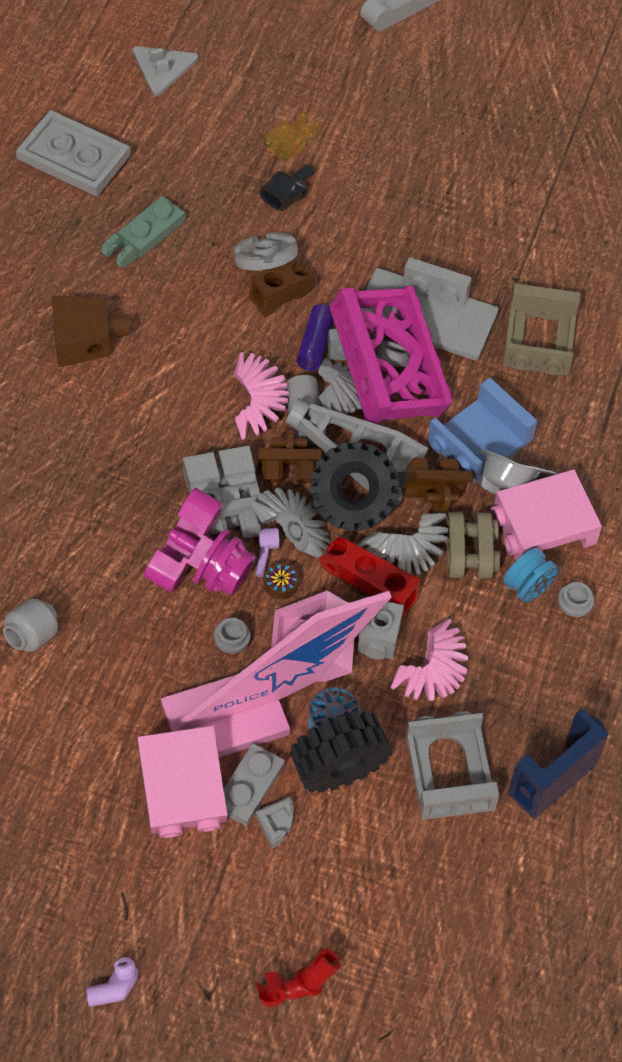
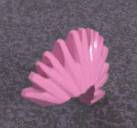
M244 353L239 354L233 375L244 385L251 396L250 406H247L245 410L243 409L235 417L242 440H245L247 437L249 424H251L256 436L260 435L259 427L264 432L267 431L264 416L276 423L279 418L272 410L285 411L286 406L282 404L288 403V398L284 397L289 395V391H284L288 387L287 383H283L286 380L284 375L273 377L278 367L273 366L266 369L270 361L268 359L262 361V356L255 360L256 354L252 353L246 362Z
M450 619L443 621L428 631L427 651L423 668L421 666L415 667L414 665H400L397 668L390 687L394 690L406 681L404 696L409 697L413 691V699L417 700L424 687L428 701H434L435 690L442 698L448 696L447 693L452 695L455 692L453 687L456 689L460 687L457 681H464L465 678L462 675H466L468 669L457 662L468 661V656L457 652L466 648L465 643H458L464 639L463 636L454 637L460 630L458 628L446 630L452 622Z

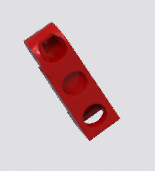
M335 538L319 557L321 566L329 574L342 578L343 581L368 596L389 591L392 598L388 602L404 605L402 619L419 599L420 579L347 539Z

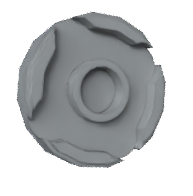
M272 232L266 234V239L258 240L257 236H252L238 243L233 250L234 262L238 268L245 270L272 269L292 261L298 256L299 250L296 240L292 235Z

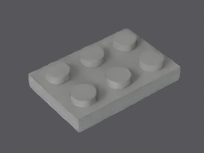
M52 110L47 113L16 150L18 160L96 197L131 155L130 146Z

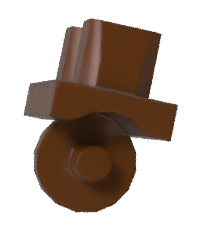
M286 428V437H273L272 442L273 448L286 449H259L258 466H262L264 483H283V466H296V483L311 484V475L317 466L316 463L321 458V449H293L307 448V437H293V428Z
M413 458L406 467L408 480L401 488L403 498H423L424 502H431L432 508L436 513L447 512L450 503L458 502L465 485L473 481L471 471H461L457 459L441 460L435 467L436 470H430L426 458Z

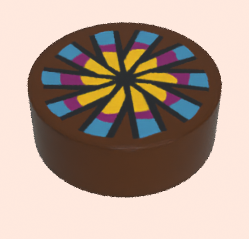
M274 563L264 572V589L269 596L275 599H288L298 590L299 574L295 567L288 563Z

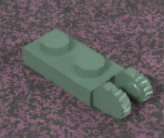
M161 196L118 231L117 234L114 233L103 244L101 251L104 255L111 257L126 246L124 250L119 252L116 258V264L121 268H126L138 257L142 258L183 224L186 220L185 212Z

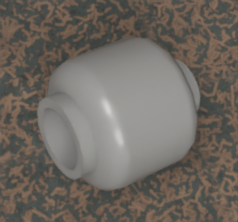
M29 598L9 611L4 618L3 634L7 642L16 650L36 651L53 639L58 632L55 609L49 603L39 599Z

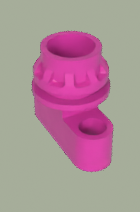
M194 488L177 514L181 517L176 527L170 530L168 534L169 539L163 549H157L145 570L144 577L166 591L173 593L191 565L198 569L194 576V584L199 586L205 580V588L211 592L223 591L233 596L248 575L256 556L245 549L241 539L234 537L230 541L231 532L227 529H224L216 539L208 535L221 514L224 504L200 489Z

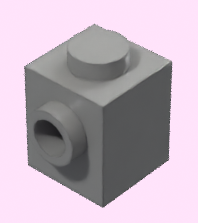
M387 602L360 632L359 653H364L372 659L387 658L393 660L404 605Z

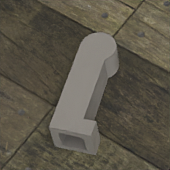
M367 0L361 8L360 16L376 31H382L440 0Z

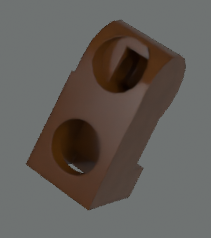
M292 260L282 266L252 275L249 298L261 314L266 317L275 313L276 306L289 300L306 296L314 288L316 280L300 260Z

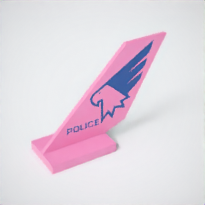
M383 592L316 613L241 673L161 698V706L170 731L213 726L218 758L248 749L252 744L260 745L290 735V727L279 700L314 683L392 598L390 592Z

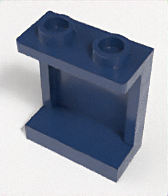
M580 709L575 713L566 740V745L569 748L543 770L528 754L516 763L508 795L533 820L597 765L608 737L602 722L597 717L589 716L583 709Z

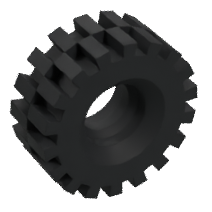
M362 442L339 444L340 446L331 448L318 460L317 466L312 472L310 492L313 497V503L321 516L338 528L361 531L375 527L389 516L397 503L399 495L397 471L389 457L377 449V447ZM351 473H360L369 482L367 495L358 501L349 500L342 493V481Z
M353 711L349 716L341 714L336 716L335 720L329 722L327 719L321 722V726L318 728L312 727L307 730V735L298 737L296 739L297 743L292 744V751H290L291 758L304 788L308 789L309 792L317 790L318 793L325 792L328 788L331 791L337 790L341 785L349 786L353 784L354 780H362L368 777L367 774L369 772H376L380 769L379 765L385 764L388 761L387 757L392 755V748L375 713L370 714L369 711H363L361 714L358 711Z

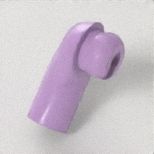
M126 957L118 959L114 963L115 970L107 983L86 987L89 1007L119 1002L128 996L138 979V970L132 959Z

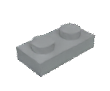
M252 744L223 789L227 817L248 827L255 812L258 811L283 771L285 760Z

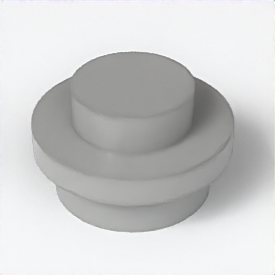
M572 582L561 589L558 596V604L567 615L582 617L592 610L594 595L586 584Z
M237 618L225 619L215 629V644L223 652L230 654L239 653L249 645L250 630L244 622Z

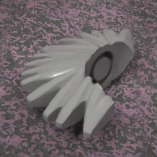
M325 358L319 367L318 373L330 385L318 396L322 406L344 414H348V412L353 413L355 409H362L349 366H342L341 362H337L333 366L330 359Z
M276 488L274 495L266 490L263 494L260 493L257 496L260 503L252 501L249 504L262 523H270V521L274 522V520L280 523L286 537L289 538L290 542H293L297 550L319 558L328 547L327 544L330 543V540L326 537L329 536V533L318 529L324 526L325 522L312 519L319 511L312 509L314 505L312 502L305 506L307 498L304 496L300 500V493L296 492L294 494L293 490L289 489L285 495L281 488Z
M446 513L422 514L419 523L420 527L418 528L419 532L414 535L407 536L374 531L356 545L363 549L366 548L367 551L393 565L397 560L398 568L411 574V565H413L417 576H419V566L424 572H427L426 563L431 567L435 565L427 552L439 556L443 554V550L431 543L447 541L448 536L441 534L447 533L448 528L434 526L446 518Z

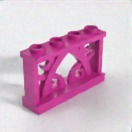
M406 286L401 289L354 291V288H341L329 307L366 421L380 423L381 420L429 415L439 417L452 402L451 389L446 384L441 369V360L436 355L431 340V331L426 325L421 301L416 296L414 287ZM395 306L400 320L394 316L395 310L389 314L387 319L384 318L382 315L383 307ZM375 307L374 313L363 311L360 309ZM375 329V339H370L368 332L372 334ZM384 334L396 341L409 353L407 364L400 375L388 362L376 358L374 350L381 343ZM381 370L387 373L385 378H383ZM421 383L426 399L419 400L412 396L406 385L415 394H421L423 391L418 387V384ZM399 392L404 400L391 402L390 397Z

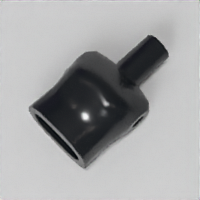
M306 164L293 175L285 171L276 172L270 181L260 188V197L272 208L279 211L285 210L292 203L306 196L308 187L304 182L314 174L313 168Z

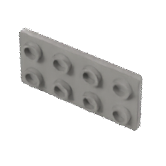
M410 257L405 265L404 276L377 268L366 290H384L413 286L416 296L421 301L422 313L426 325L430 328L433 346L472 360L479 359L499 310L496 306L468 298L472 277ZM395 306L383 307L382 315L384 318L387 319L389 314L395 310L394 316L400 320ZM375 307L360 309L363 311L374 313Z

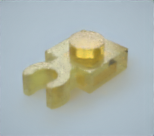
M302 112L296 117V123L293 125L285 120L264 136V146L286 162L308 146V138L314 137L319 132V122L315 121L311 125H305L308 121V114Z

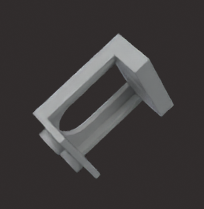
M463 711L457 712L450 717L435 719L432 716H423L408 722L406 742L421 820L496 810L499 791L497 782H492L481 732L482 713L471 714L470 712ZM448 738L457 741L462 746L465 752L471 785L435 789L429 760L431 744L436 740Z

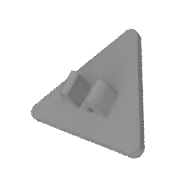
M140 46L132 48V53L154 96H160L198 61L196 53Z

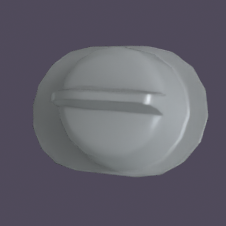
M479 450L481 454L486 456L480 481L481 487L493 494L504 489L535 481L540 473L559 474L519 464L487 450Z

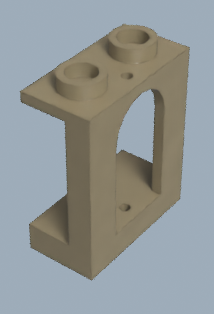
M515 283L502 366L511 367L516 370L545 372L549 375L568 376L573 359L572 348L580 293ZM526 316L558 320L555 350L522 345Z

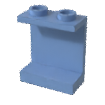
M488 378L480 384L478 399L444 425L436 418L430 421L428 441L432 449L438 454H443L447 459H457L461 471H471L472 482L475 484L482 478L486 456L481 454L479 450H487L505 458L511 457L533 440L537 420L495 381Z

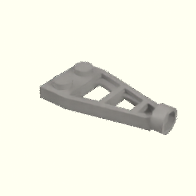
M299 398L285 421L288 425L302 431L325 453L331 448L338 447L324 433L328 424H335L349 430L352 433L349 443L369 440L381 444L386 450V455L393 463L399 479V495L396 507L403 497L401 488L408 480L407 465L413 458H424L428 450L424 445L397 430L312 403L309 405ZM304 415L310 416V420H306L305 418H303ZM360 473L350 474L369 491V482L365 476Z

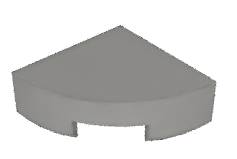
M290 797L255 812V817L271 849L281 844L292 828L294 809Z

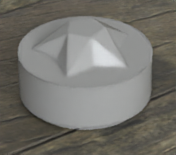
M384 341L379 344L376 357L385 360L394 368L405 367L409 353L397 342Z

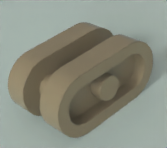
M448 512L446 528H448L446 536H448L446 541L448 578H463L465 568H475L477 579H492L493 572H499L500 553L499 551H493V541L498 540V520H492L491 513L476 512L474 523H464L463 512ZM465 537H474L475 554L465 553Z

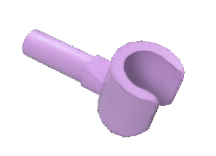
M268 528L260 531L259 559L255 573L258 577L264 576L268 549H279L278 528Z

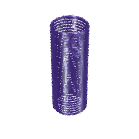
M318 304L313 306L296 359L298 366L302 369L315 371L321 365L328 342V332L332 329L334 322L330 307L327 305Z

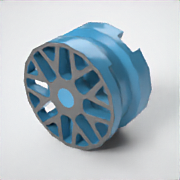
M538 547L523 554L510 567L503 580V583L509 589L518 592L517 597L525 604L539 597L553 583L559 573V567L552 561H546V555Z
M331 687L316 693L310 702L308 713L309 729L312 727L318 728L321 726V722L327 719L330 722L341 714L349 716L353 711H358L361 714L359 701L354 694L343 688ZM341 692L345 693L344 697L339 696Z

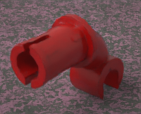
M323 948L304 969H299L295 973V977L288 980H283L282 976L277 972H266L265 976L268 985L255 983L261 1003L264 1006L273 1007L289 999H298L309 995L318 996L322 992V986L341 968L342 964L339 963V957L332 950Z

